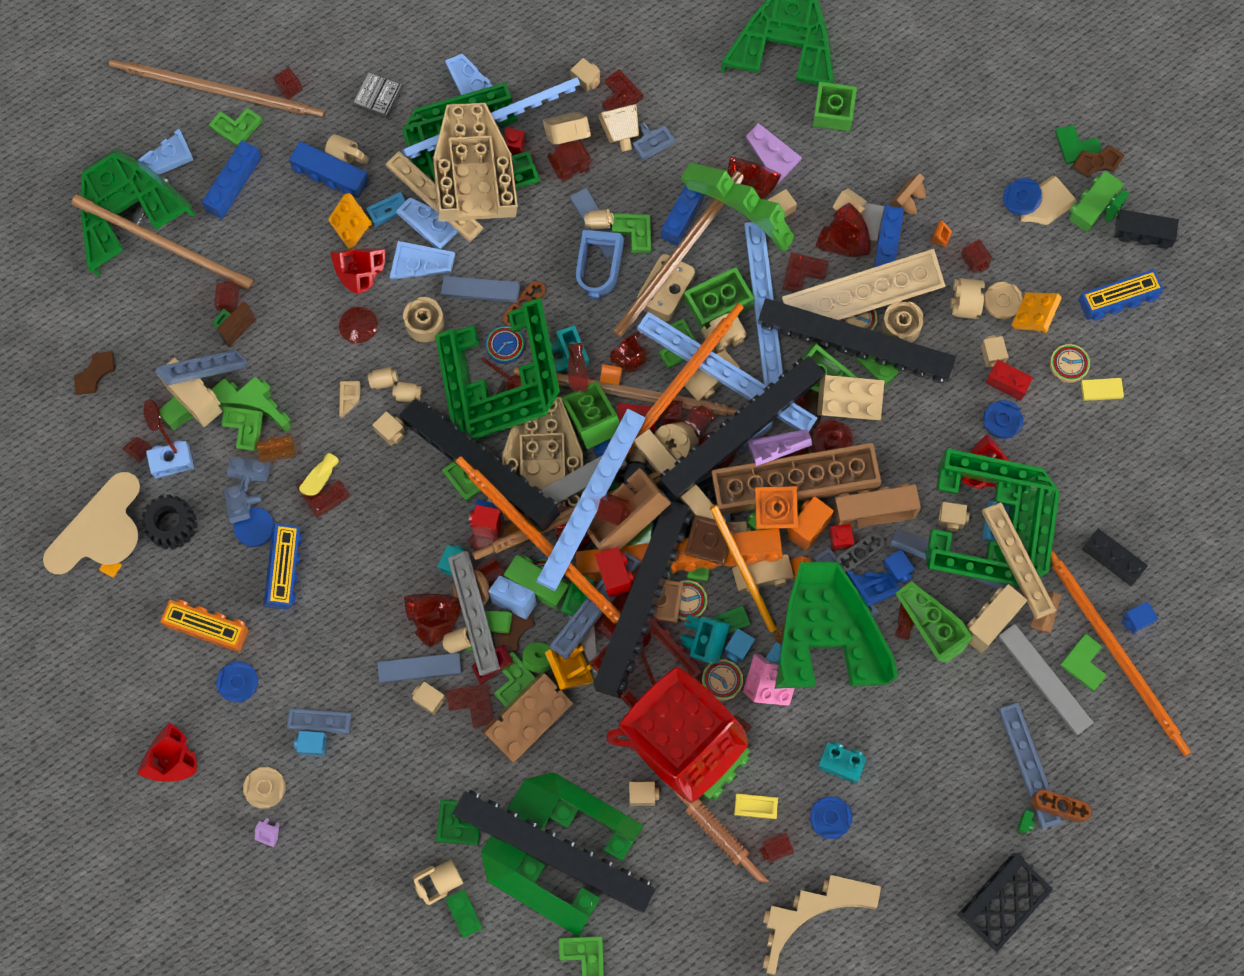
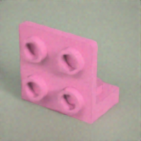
M754 654L743 693L753 702L788 706L790 705L795 688L774 689L778 664L770 663L762 655Z

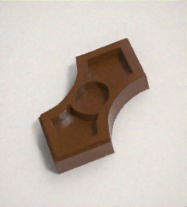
M1107 145L1105 149L1096 154L1081 151L1071 168L1087 178L1099 169H1107L1114 172L1125 155L1110 145Z
M112 351L92 354V360L88 368L74 375L76 395L96 393L99 381L106 374L115 371Z
M512 613L509 634L497 633L493 635L496 648L500 645H505L509 653L512 651L517 652L518 641L521 635L526 630L534 627L531 614L526 620Z

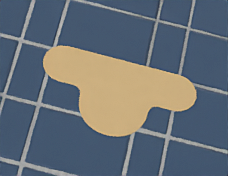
M121 472L110 478L44 553L43 562L49 572L60 575L67 573L83 557H89L95 562L105 565L116 564L126 559L132 553L138 541V530L133 520L126 514V508L139 493L140 484L135 475L129 472Z

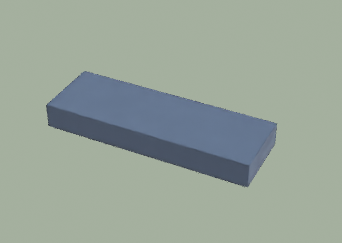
M289 708L287 729L349 734L352 714Z

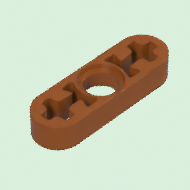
M534 281L530 283L518 297V302L513 303L503 315L505 326H510L508 312L519 309V304L522 301H532L530 297L534 293L533 288L537 289L540 287L541 292L540 294L535 293L533 300L537 298L543 299L546 290L542 282Z
M1040 790L1031 797V802L1035 809L1077 823L1088 820L1092 814L1091 808L1087 803L1048 790ZM1043 796L1042 799L1047 802L1042 804V800L1039 797ZM1058 801H1062L1065 804L1066 809L1064 812L1058 809ZM1081 808V812H1083L1084 815L1080 816V812L1075 810Z

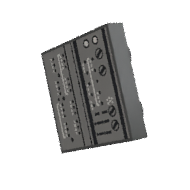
M368 72L352 102L353 106L388 119L403 89V85Z

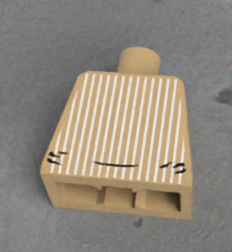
M636 104L600 113L598 117L609 142L619 141L622 152L632 150L630 138L639 136Z

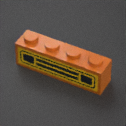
M177 599L176 602L169 600L160 621L164 627L240 653L249 632L244 622L237 619L233 621L227 620L225 615L217 612L214 615L207 613L208 610L200 606L192 608L188 606L189 603Z

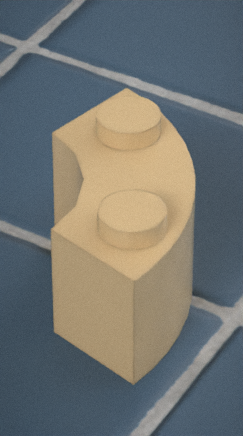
M725 350L717 354L737 368H740ZM697 369L684 386L697 401L710 399L716 393L715 390L723 384L702 370Z
M788 554L783 555V559H778L775 562L758 561L756 564H746L758 591L759 588L775 585L776 587L784 586L788 580L794 578ZM738 566L733 567L732 570L738 591H747L748 594H751Z

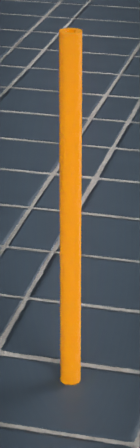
M713 505L709 509L769 632H774L777 628L718 506Z

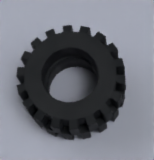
M167 494L166 498L163 495L158 496L159 500H151L152 504L150 506L147 504L145 507L147 511L142 513L144 520H141V524L144 527L143 530L158 547L161 546L163 549L170 547L173 550L176 549V545H179L181 548L184 546L182 542L186 540L189 543L191 541L189 536H194L196 533L193 528H197L196 516L184 499L182 500L178 496L173 497L171 494ZM166 514H179V522L173 529L168 531L159 529L160 520Z

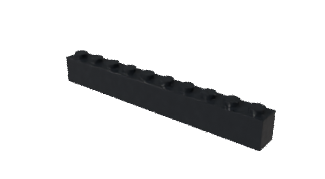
M765 298L758 319V324L765 330L772 331V329H776L785 336H799L801 341L810 342L812 340L818 342L817 345L824 348H829V346L837 348V351L843 354L851 352L856 354L857 358L867 360V358L874 359L875 363L886 366V364H890L899 371H913L915 376L925 377L926 375L932 377V380L938 383L949 381L956 360V356L767 298Z
M807 356L804 360L802 358L797 360L793 364L794 368L791 371H784L778 377L779 381L775 384L773 382L768 384L764 388L762 395L759 396L757 394L749 401L750 405L746 408L743 406L739 408L734 414L735 417L731 420L726 419L719 426L721 429L716 433L714 431L709 433L705 437L703 444H696L689 451L690 454L686 458L682 456L674 463V468L663 471L659 476L658 486L672 501L676 502L712 470L821 381L825 372L810 356Z
M415 398L399 414L403 423L456 465L458 464L455 461L461 456L475 470L477 469L527 520L543 532L560 515L557 509L558 504L551 497L546 498L537 486H530L525 477L522 475L518 477L514 474L515 471L508 464L504 466L495 454H488L483 445L472 442L473 439L464 432L462 434L454 423H447L444 416L438 411L434 413L425 401L421 403Z
M669 500L671 504L661 512L593 685L597 692L620 699L622 692L625 693L628 687L627 679L629 674H632L635 669L637 654L640 655L642 651V640L644 635L647 636L650 631L649 623L651 618L655 617L657 613L659 598L662 599L664 595V584L671 577V567L673 562H676L678 559L679 546L686 539V528L693 521V514L688 505Z
M473 790L462 793L452 816L641 913H645L655 891V888L651 887L652 883L641 877L639 880L633 878L632 872L621 868V870L614 868V863L605 858H602L601 861L594 858L595 853L585 848L583 851L575 848L576 844L568 839H564V841L557 839V834L548 829L542 831L537 828V823L529 819L526 822L518 818L519 814L509 809L505 812L499 809L500 804L490 799L488 802L480 799L481 795Z

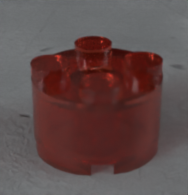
M578 139V142L562 143L554 148L555 153L547 155V159L556 176L562 179L563 182L572 179V174L578 171L580 174L590 169L589 164L592 161L581 139Z
M830 419L821 422L813 432L812 445L810 446L811 452L816 453L851 447L853 440L851 430L846 424Z

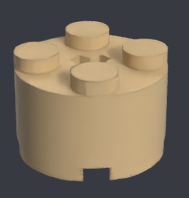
M954 279L953 291H955L954 298L950 299V309H952L954 317L979 320L978 315H981L984 304V294L981 292V288H985L984 280Z
M420 297L408 303L404 309V323L408 334L414 340L433 342L436 340L435 335L443 332L445 320L442 309L435 300L428 297Z
M898 301L892 303L884 314L881 325L882 333L913 343L918 338L922 329L923 313L913 302Z
M728 314L720 316L715 320L711 321L709 323L711 327H709L708 329H706L705 326L701 329V333L703 334L705 340L715 329L718 323L722 320V318H726ZM738 316L732 322L733 325L712 350L715 354L726 351V347L731 344L736 347L744 342L743 339L747 333Z
M675 422L661 426L654 434L676 461L682 456L686 458L690 454L689 451L696 444H699L693 427L684 422Z

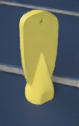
M327 453L324 460L311 471L300 485V492L309 496L317 495L329 479L333 468L339 463V459Z

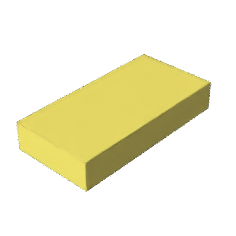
M1121 378L1081 381L1083 401L1123 399L1124 397Z
M736 794L734 815L777 819L778 798Z

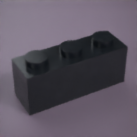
M1120 209L1116 217L1114 238H1119L1122 242L1137 241L1140 245L1154 244L1162 249L1172 248L1177 237L1179 219Z
M1099 528L1082 548L1084 552L1130 586L1138 580L1148 567L1147 564Z

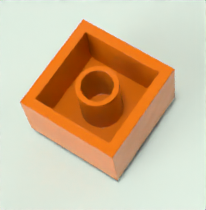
M815 496L811 501L807 499L802 505L798 516V528H787V538L807 552L831 522L834 510Z

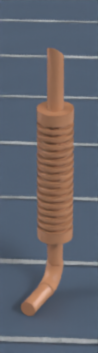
M676 793L688 806L685 812L694 819V822H697V825H701L700 828H704L703 831H707L708 837H712L711 840H715L714 843H718L717 846H721V850L724 849L723 853H727L726 856H730L729 859H733L732 862L736 866L741 863L758 882H770L747 858L750 852L746 848L743 849L744 846H740L741 843H737V839L734 840L735 836H731L732 833H728L729 830H725L726 827H722V823L719 824L718 818H714L715 815H711L712 812H708L709 809H705V805L702 806L703 802L699 798L689 803Z

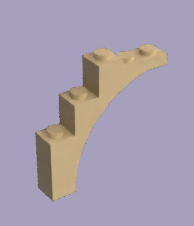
M830 875L828 880L824 879L822 892L826 893L825 896L801 890L799 895H795L793 901V908H796V911L771 906L770 911L765 910L763 923L767 924L766 929L774 931V934H769L767 946L771 947L769 956L765 955L763 962L766 974L775 975L779 953L785 942L799 926L820 913L836 908L864 907L875 910L878 906L881 886Z

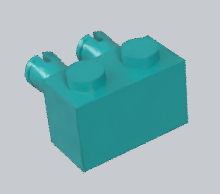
M575 325L556 331L555 341L550 342L552 354L559 352L562 358L554 360L556 372L566 369L569 375L588 369L589 359Z
M688 615L686 620L691 622H685V627L697 630L695 638L683 634L680 640L685 642L679 641V646L691 650L690 657L706 663H719L730 624L715 618L702 616L697 618L693 615Z
M827 742L817 769L857 784L867 758L858 750L852 749L849 751L843 749L844 746L840 743Z

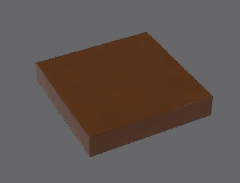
M242 302L217 328L223 342L228 347L256 320L250 306L246 302Z
M695 515L684 555L725 565L729 548L716 521ZM726 523L733 537L736 526Z

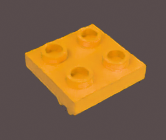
M351 193L343 195L328 219L348 249L353 248L363 233L370 229L368 226L373 225Z
M1026 292L1011 326L1015 330H1035L1047 333L1062 297L1058 293Z
M578 645L567 660L551 649L545 652L560 690L585 686L594 682L590 673L592 667L587 665L582 654L583 646Z

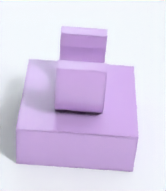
M268 818L264 822L259 821L255 828V840L274 847L278 840L279 823L277 822L275 826L269 825Z

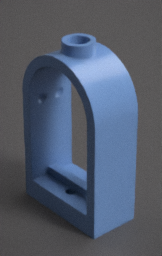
M583 230L576 279L582 289L588 294L589 299L598 300L599 297L612 292L617 284L624 238L621 233ZM589 244L614 246L608 281L597 288L586 286L584 284V273Z

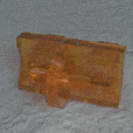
M292 435L280 438L271 436L270 440L256 443L260 463L274 462L275 459L280 458L288 459L296 455Z

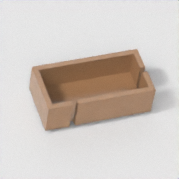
M641 468L627 479V482L638 492H633L624 483L620 485L601 503L586 531L601 551L617 546L621 550L671 504L655 481Z
M909 483L899 485L898 488L881 487L878 491L873 492L862 490L854 495H850V493L840 494L835 498L832 509L834 510L835 526L851 524V528L854 529L853 520L857 519L858 528L916 519L921 506L916 485L910 486Z
M539 673L498 714L499 718L503 719L501 722L494 718L481 731L512 763L573 704L561 690L556 689L557 686L545 673Z

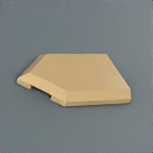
M1052 175L1039 185L1042 191L1040 206L1028 215H1021L1020 221L1048 225L1070 210L1075 202L1077 203V200L1062 182Z

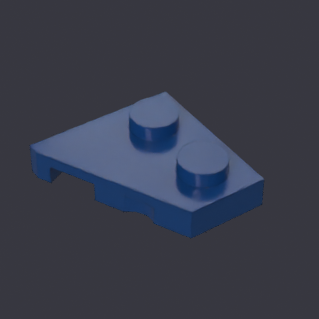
M853 571L846 573L867 606L895 596V593L901 589L891 574L888 573L875 574L865 572L864 575H856Z

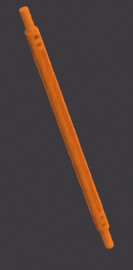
M737 303L727 317L722 318L649 410L636 438L654 425L733 325L732 322L744 308L741 304ZM633 443L624 460H626V458L636 447Z
M460 456L455 462L469 475L468 478L549 558L554 546L477 469L475 470ZM570 563L564 574L614 624L617 623L621 612Z
M1052 550L1050 562L1053 565V570L1060 580L1063 581L1071 596L1169 739H1173L1184 757L1187 756L1191 751L1179 735L1181 732L1100 617L1064 562L1060 561Z

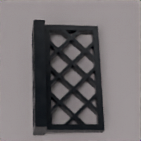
M1012 853L957 914L995 952H998L1053 890L1024 861L1025 859L1019 853ZM1021 867L1027 871L1028 881H1017V871ZM1007 883H1013L1014 896H1003V887ZM1017 883H1028V896H1018ZM1032 883H1039L1046 890L1040 896H1033ZM992 899H999L1000 912H989V902ZM1003 899H1014L1015 912H1004ZM1018 899H1029V909L1026 912H1019ZM1005 914H1015V925L1013 927H1005ZM978 915H985L986 928H978L972 921ZM989 915H1000L1001 927L990 928ZM990 930H1001V940L997 945L990 940Z

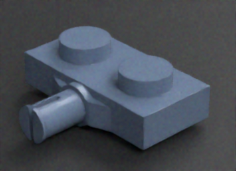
M643 123V125H639V129L644 135L633 143V148L641 160L644 161L675 144V139L666 126L650 131L646 123Z
M231 457L227 469V477L240 479L239 489L247 491L250 481L267 482L271 461Z
M240 484L224 488L230 523L250 519V505L262 502L261 495L248 497L244 489L243 491L239 489Z

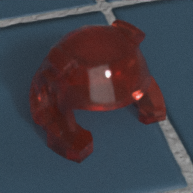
M639 331L625 338L610 353V361L616 363L618 367H621L628 373L635 372L647 360L645 347H641L637 342L641 335Z

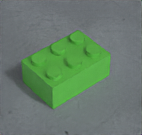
M737 267L684 292V303L700 331L704 326L706 329L711 327L709 324L711 321L730 313L737 303L744 307L738 315L754 308L755 299Z
M598 381L561 397L566 411L587 449L613 437L620 421Z

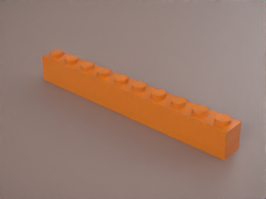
M779 528L733 534V539L746 564H756L758 561L775 562L778 559H783ZM685 539L684 543L679 546L678 559L676 562H673L671 568L672 573L681 570L695 571L698 568L714 569L717 566L724 565L684 555L688 539ZM649 543L624 546L620 553L625 551L642 562ZM595 549L576 552L577 570L583 576L594 579L593 582L595 580H602L603 578L595 557L596 553L602 551ZM729 550L725 566L733 567L737 564Z

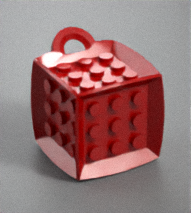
M680 667L673 668L649 688L619 723V728L610 730L606 734V741L609 744L630 747L636 751L644 762L669 787L689 803L694 802L710 789L731 768L748 746L747 735L742 725L707 688ZM627 736L629 739H620L618 737Z

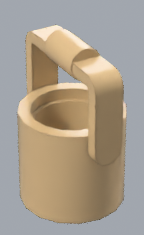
M336 134L332 135L327 141L325 153L348 164H352L354 160L365 165L368 164L370 158L358 150L357 142Z
M452 859L436 867L430 866L413 876L414 888L427 905L444 898L450 890L464 884ZM430 875L438 891L437 894L430 898L427 897L424 886L419 882V879Z

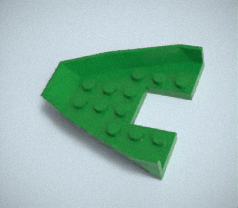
M765 0L753 14L723 59L721 73H725L726 67L759 73L765 43L770 41L803 48L796 81L819 85V82L834 84L835 77L828 29L819 0Z
M118 148L113 149L91 163L82 171L81 197L116 215L140 201L152 226L156 230L185 211L192 217L195 216L186 198L148 166ZM81 210L87 268L95 275L100 276L101 273L98 267L124 250L109 221Z
M801 562L784 621L774 689L813 688L816 685L809 648H843L850 687L889 685L898 678L894 656L864 599L838 562Z

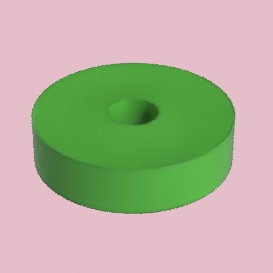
M540 642L527 645L522 654L523 665L532 672L542 673L549 671L551 666L545 654L550 649L549 645Z

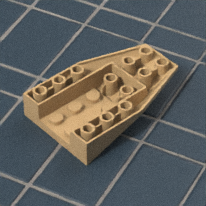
M486 103L447 105L433 158L438 221L516 217L518 205L511 153Z
M556 397L546 416L511 427L502 455V464L504 466L508 464L515 471L514 474L518 477L522 475L528 480L530 486H537L540 490L583 466V453L561 397ZM584 491L557 506L559 513L575 507ZM503 513L504 520H510V519Z

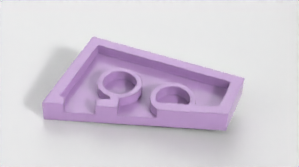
M759 123L746 135V140L763 163L764 168L770 174L776 186L801 161V156Z
M807 429L748 441V447L756 466L812 445Z

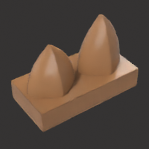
M920 173L911 176L888 204L892 207L903 208L906 213L917 214L916 205L910 195L917 198H926V190L922 183L925 178Z
M1046 590L1056 611L1037 620L1033 615L1030 628L1050 634L1061 594Z

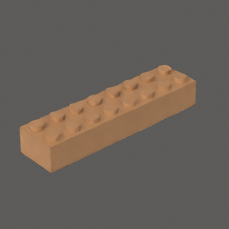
M873 443L775 459L758 466L752 463L712 470L716 502L722 515L754 510L755 487L797 486V502H801L807 499L812 500L814 496L819 499L843 493L878 489L881 484Z

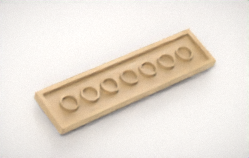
M931 249L783 296L782 299L784 304L841 320L946 286L935 250Z

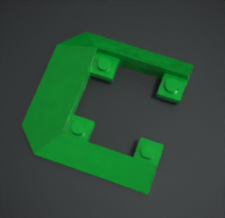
M506 82L416 108L402 130L407 147L440 134L447 105L486 103L491 113L513 104ZM513 113L507 115L508 119L498 123L502 127L518 122L517 115L514 116ZM427 149L421 150V155L411 159L412 163L435 183L433 158L436 149L429 152ZM529 151L511 156L514 167L515 189L540 182Z
M541 298L523 303L522 308L508 312L511 331L516 333L527 329L533 357L532 363L519 367L522 383L520 387L489 396L487 381L483 379L471 383L465 350L480 345L476 326L471 325L457 331L450 329L435 335L450 421L459 428L460 432L467 433L474 440L546 416L560 392Z
M947 448L936 471L939 472L936 490L957 494L960 477L996 484L994 502L1010 505L1009 518L1037 574L1041 578L1048 573L1060 492L1044 468ZM935 529L930 530L928 548L925 551L928 569L1019 587L997 542H988L986 559L950 552L952 533Z
M554 772L525 779L507 810L509 809L519 814L518 818L526 822L529 819L537 823V828L540 830L544 829L549 819L568 829L576 814L580 812L614 833L604 851L621 862L644 827L642 824ZM490 836L481 851L487 882L579 937L600 898L581 888L572 905H569L535 884L545 868L543 863Z

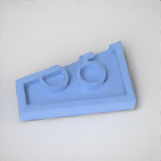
M463 54L445 60L460 95L493 86L490 80L484 77Z
M177 129L174 132V136L168 140L164 139L161 142V146L154 151H149L138 161L160 175L193 161V157L180 129Z
M409 198L396 211L403 220L436 249H442L458 233L448 222L438 221V213L431 209L430 206L415 199Z
M398 241L390 279L451 273L455 252Z

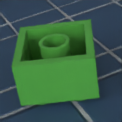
M819 82L813 127L850 132L857 87Z

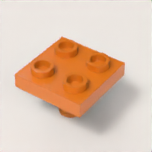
M797 486L755 487L756 529L798 528Z

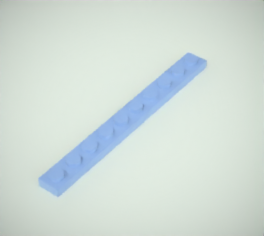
M578 78L571 79L491 112V115L497 123L508 119L507 115L513 113L514 116L525 112L524 108L527 106H531L532 109L542 105L541 101L546 98L548 101L559 98L558 93L564 91L565 94L575 91V86L580 85ZM439 134L402 149V154L412 159L421 155V150L427 149L429 152L436 149Z
M754 222L744 223L752 294L755 299L754 310L763 384L767 386L771 382L775 384L779 381L778 377L783 373L778 330H765L758 324L765 298L774 299L766 235Z
M650 312L646 314L637 328L638 331L687 362L701 346V344ZM713 352L708 355L698 368L749 401L757 394L759 396L762 395L766 387L757 379ZM795 403L776 417L797 431L807 429L808 432L817 420V417Z
M627 409L536 581L537 583L554 592L556 591L645 421V417Z

